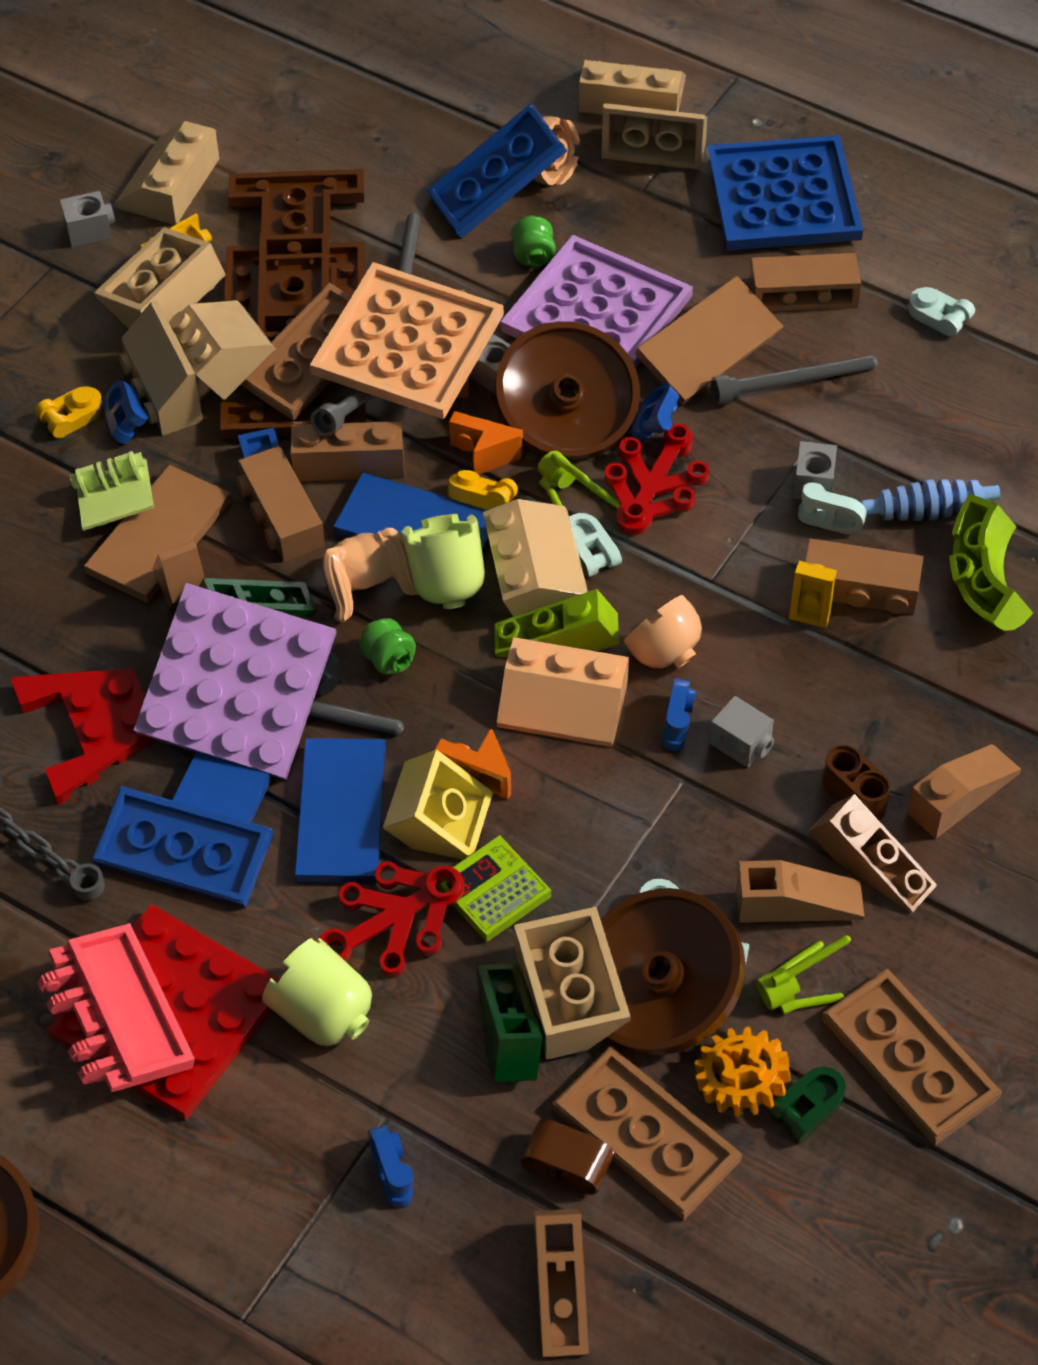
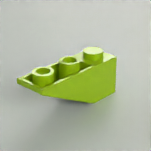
M595 589L495 623V655L497 657H508L513 637L596 652L618 645V613L599 590Z

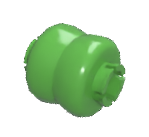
M526 216L512 227L513 253L515 259L520 264L537 268L543 266V264L549 262L554 257L556 246L553 240V229L546 219L537 216Z
M382 618L369 623L365 627L366 630L362 632L359 641V649L363 657L371 661L377 671L385 675L402 672L411 665L410 662L413 661L416 651V643L410 634L402 630L398 622L390 618Z

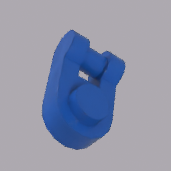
M121 380L111 385L104 400L105 415L111 435L118 442L127 444L134 436L133 430L137 426H142L149 418V414L141 406L137 390L134 386Z
M669 383L660 385L645 398L631 425L633 437L641 443L651 439L655 432L661 434L672 428L670 415L678 407L679 395Z
M679 678L674 679L662 735V744L670 751H679L685 745L686 732L690 723L688 713H692L696 690L689 689L690 681Z
M386 1125L369 1129V1146L386 1199L391 1206L404 1208L411 1203L413 1198L412 1185L414 1176L411 1167L400 1163L399 1158L403 1157V1149L397 1131L390 1133Z

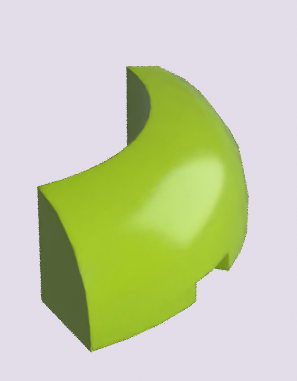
M969 493L959 511L952 531L955 541L953 555L949 556L953 580L957 584L964 601L976 614L1003 631L1015 630L1023 625L1033 614L1019 595L1007 587L1004 577L1005 551L1011 535L1016 529V525L998 504Z

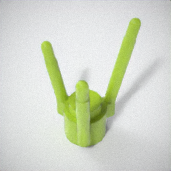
M559 451L549 452L539 462L538 472L543 476L539 481V485L547 492L552 504L563 506L554 487L567 488L576 479L616 508L620 506L619 501L614 496L590 480L587 475L573 466Z
M847 935L825 947L822 941H817L776 970L757 979L756 985L766 1007L769 1010L780 1007L781 1012L785 1015L796 1009L825 1005L844 999L845 996L842 993L794 1000V995L800 993V987L795 976L849 944L851 938Z

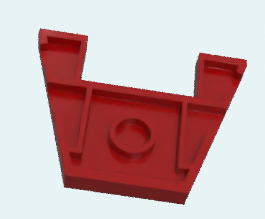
M134 668L11 678L13 689L23 714L63 701L84 755L45 768L58 805L71 798L70 793L84 783L89 786L98 780L99 773L115 762L121 764L155 740L134 732L145 699Z

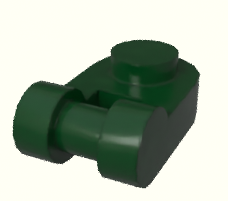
M825 1066L816 1067L786 1091L784 1097L780 1096L774 1102V1106L769 1108L768 1114L777 1122L783 1121L791 1129L790 1135L799 1143H803L814 1133L819 1125L842 1105L846 1092L845 1079L833 1068ZM801 1101L810 1109L804 1116L795 1109Z

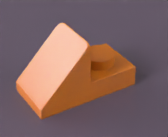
M454 411L449 421L450 446L473 452L474 472L480 475L522 458L523 430Z
M489 730L478 752L473 751L463 743H452L442 738L440 739L435 750L437 749L490 789L493 795L506 800L509 799L511 795V771L493 730Z

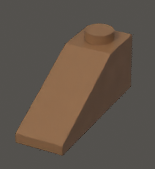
M993 744L942 764L914 785L907 814L933 838L937 839L1021 773V768Z
M579 1209L534 1211L542 1356L589 1355L581 1213Z

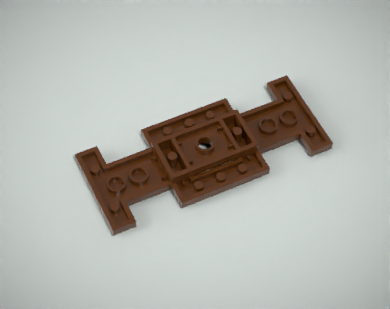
M364 169L229 174V207L262 206L259 245L226 246L224 301H239L269 341L272 342L330 282V277L331 284L352 297L365 276L364 242L331 243V204L365 203ZM290 287L302 288L297 292L287 291ZM329 384L294 421L259 397H257V401L221 402V439H238V435L274 428L276 437H291V425L311 424V414L314 410L325 403L338 404L345 398H330ZM366 402L345 416L344 423H366Z

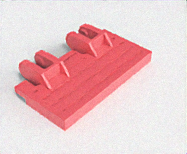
M130 923L68 940V945L49 950V957L56 970L41 975L37 981L42 993L58 992L77 986V988L66 990L63 993L59 992L50 997L46 1004L51 1014L61 1015L62 1013L74 1011L86 1037L105 1032L86 1038L83 1041L80 1040L72 1044L70 1049L67 1050L73 1063L109 1055V1057L82 1066L77 1073L83 1085L106 1080L112 1093L193 1068L195 1058Z

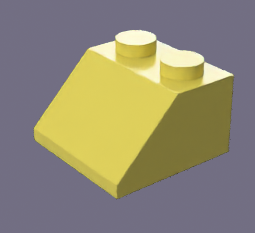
M436 749L404 762L383 828L411 849L464 860L476 850L493 792Z

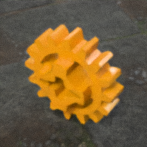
M745 1027L742 1035H736L735 1031L730 1028L727 1032L728 1038L724 1040L717 1035L712 1036L714 1047L702 1046L700 1049L702 1059L695 1060L698 1089L703 1091L707 1104L716 1101L718 1112L721 1113L729 1106L733 1107L735 1116L740 1117L743 1108H749L753 1115L758 1114V1105L761 1103L772 1108L774 1106L773 1094L784 1097L786 1094L784 1083L790 1082L791 1076L787 1051H782L779 1039L769 1042L768 1034L765 1030H762L757 1036H752L750 1027ZM764 1059L771 1065V1070L767 1069ZM715 1072L719 1073L721 1083L715 1078Z

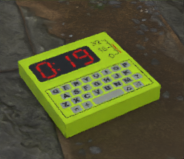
M500 835L453 867L461 873L465 889L461 899L452 905L486 942L551 898V889ZM441 883L437 889L441 893H446L452 886L449 883Z

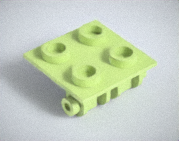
M133 451L114 457L115 464L112 458H108V471L105 470L101 461L96 462L99 474H97L92 464L83 468H77L74 474L69 475L73 488H77L83 531L154 508L146 458L143 459L141 452L134 454Z

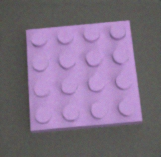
M572 235L500 321V331L518 338L526 331L550 322L570 321L586 324L605 332L618 342L627 352L636 369L641 363V360L635 355L637 348L673 322L691 299L693 286Z
M186 583L134 732L190 751L270 773L273 777L287 780L337 633L336 629Z

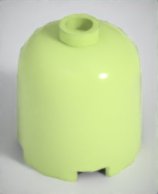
M458 514L440 515L421 520L422 528L412 531V527L406 526L401 531L416 592L425 601L443 604L445 609H454L465 605V600L474 596L481 589L485 581V568L478 521L474 515H469L467 517L468 521H459Z
M310 938L298 946L283 962L289 969L278 983L271 978L263 992L262 1001L309 1040L322 1046L340 1043L348 1036L354 1040L365 1030L369 1023V1019L365 1017L370 1009L372 999L369 984L320 938L317 942Z

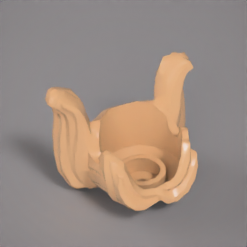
M386 528L378 531L376 534H357L340 541L335 547L327 549L324 553L323 571L329 591L336 605L334 618L338 622H344L352 616L353 598L351 591L365 590L393 578L404 593L418 595L413 584L402 535L394 528Z

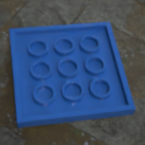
M840 135L707 145V160L726 251L862 240L863 227Z

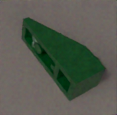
M203 578L199 587L302 619L313 616L317 611L305 582Z
M519 964L477 965L476 972L486 1052L494 1082L518 1083L520 1081H537L542 1035Z

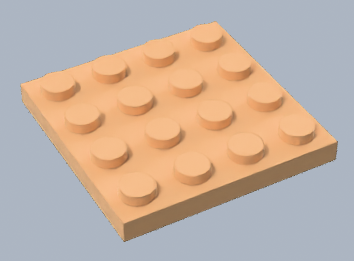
M373 262L310 363L311 374L444 420L502 319L504 306Z

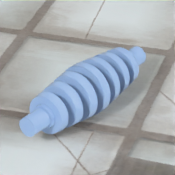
M930 479L923 481L922 490L919 482L909 484L908 495L905 487L902 485L895 487L894 497H892L889 489L881 490L880 496L877 499L861 500V504L866 509V515L879 513V515H882L883 520H892L893 512H895L899 521H907L910 510L913 521H922L925 509L927 520L933 521L938 519L939 510L942 518L951 517L953 505L958 515L969 493L988 501L1000 500V489L998 485L982 487L978 480H968L967 489L963 480H953L951 489L950 482L946 479H939L936 488L934 480Z

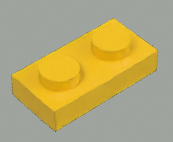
M798 562L794 575L789 619L826 629L831 612L837 570L826 568L820 564Z

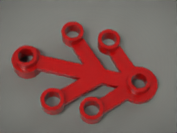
M680 423L673 424L672 428L664 433V449L650 473L641 457V442L633 437L624 438L620 442L619 456L623 461L627 462L640 488L636 498H634L626 484V467L620 463H611L606 466L604 481L606 485L612 487L620 503L616 511V521L625 533L630 535L642 534L650 527L653 518L677 511L688 512L693 509L695 492L687 486L706 484L709 479V466L703 461H693L688 465L687 471L666 477L676 457L686 456L692 450L693 434L686 425ZM631 448L634 449V451H627L626 449ZM694 472H701L703 474L696 475ZM612 474H619L620 476H619V477H613V476H611V475H612ZM674 490L673 498L651 503L656 495ZM679 498H687L689 500L682 501L679 500Z
M390 861L380 863L375 869V878L377 884L382 889L391 890L398 885L418 889L419 891L408 897H401L364 889L358 883L348 882L339 890V898L345 909L357 910L364 906L382 910V912L348 932L333 928L323 932L319 938L330 948L334 945L342 946L343 951L339 956L347 962L352 955V949L393 926L387 950L381 954L379 962L385 975L389 977L400 976L406 968L403 954L414 915L428 905L430 906L425 928L418 932L416 944L420 953L425 956L436 955L441 950L440 930L447 906L458 902L465 889L464 879L455 868L438 866L429 873H422L399 868ZM385 871H393L395 873L391 880L386 881L380 878ZM441 883H449L452 886L446 893L437 891V887ZM356 891L359 893V897L356 900H345L348 892ZM432 936L437 940L433 946L425 947L421 944L424 938ZM392 957L400 960L399 965L395 968H388L385 965L386 961Z

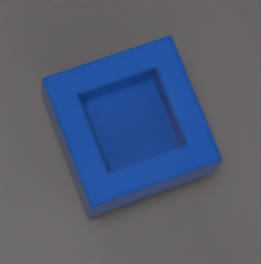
M274 428L238 435L243 458L279 446Z

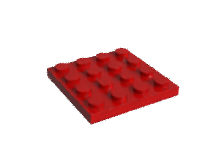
M151 904L132 928L195 1061L192 1069L135 1085L131 1088L186 1121L272 1011L262 1001V995L271 978L277 983L280 979ZM74 1011L59 1014L47 1028L49 1037L70 1049L72 1044L80 1040L83 1041L86 1038L105 1033L102 1032L86 1037ZM109 1055L101 1056L88 1061L93 1063L96 1060L109 1057Z

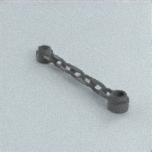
M0 807V815L3 816L0 818V831H6L16 839L17 846L36 860L44 859L55 867L56 874L71 885L73 894L77 898L92 901L102 894L105 882L99 867L93 864L79 865L71 859L63 860L51 851L52 848L49 842L33 831H23L13 823L12 816ZM29 836L41 844L38 847L39 854L26 846L30 843ZM68 865L74 868L70 877L65 874L69 871ZM86 884H95L90 888H83V886Z

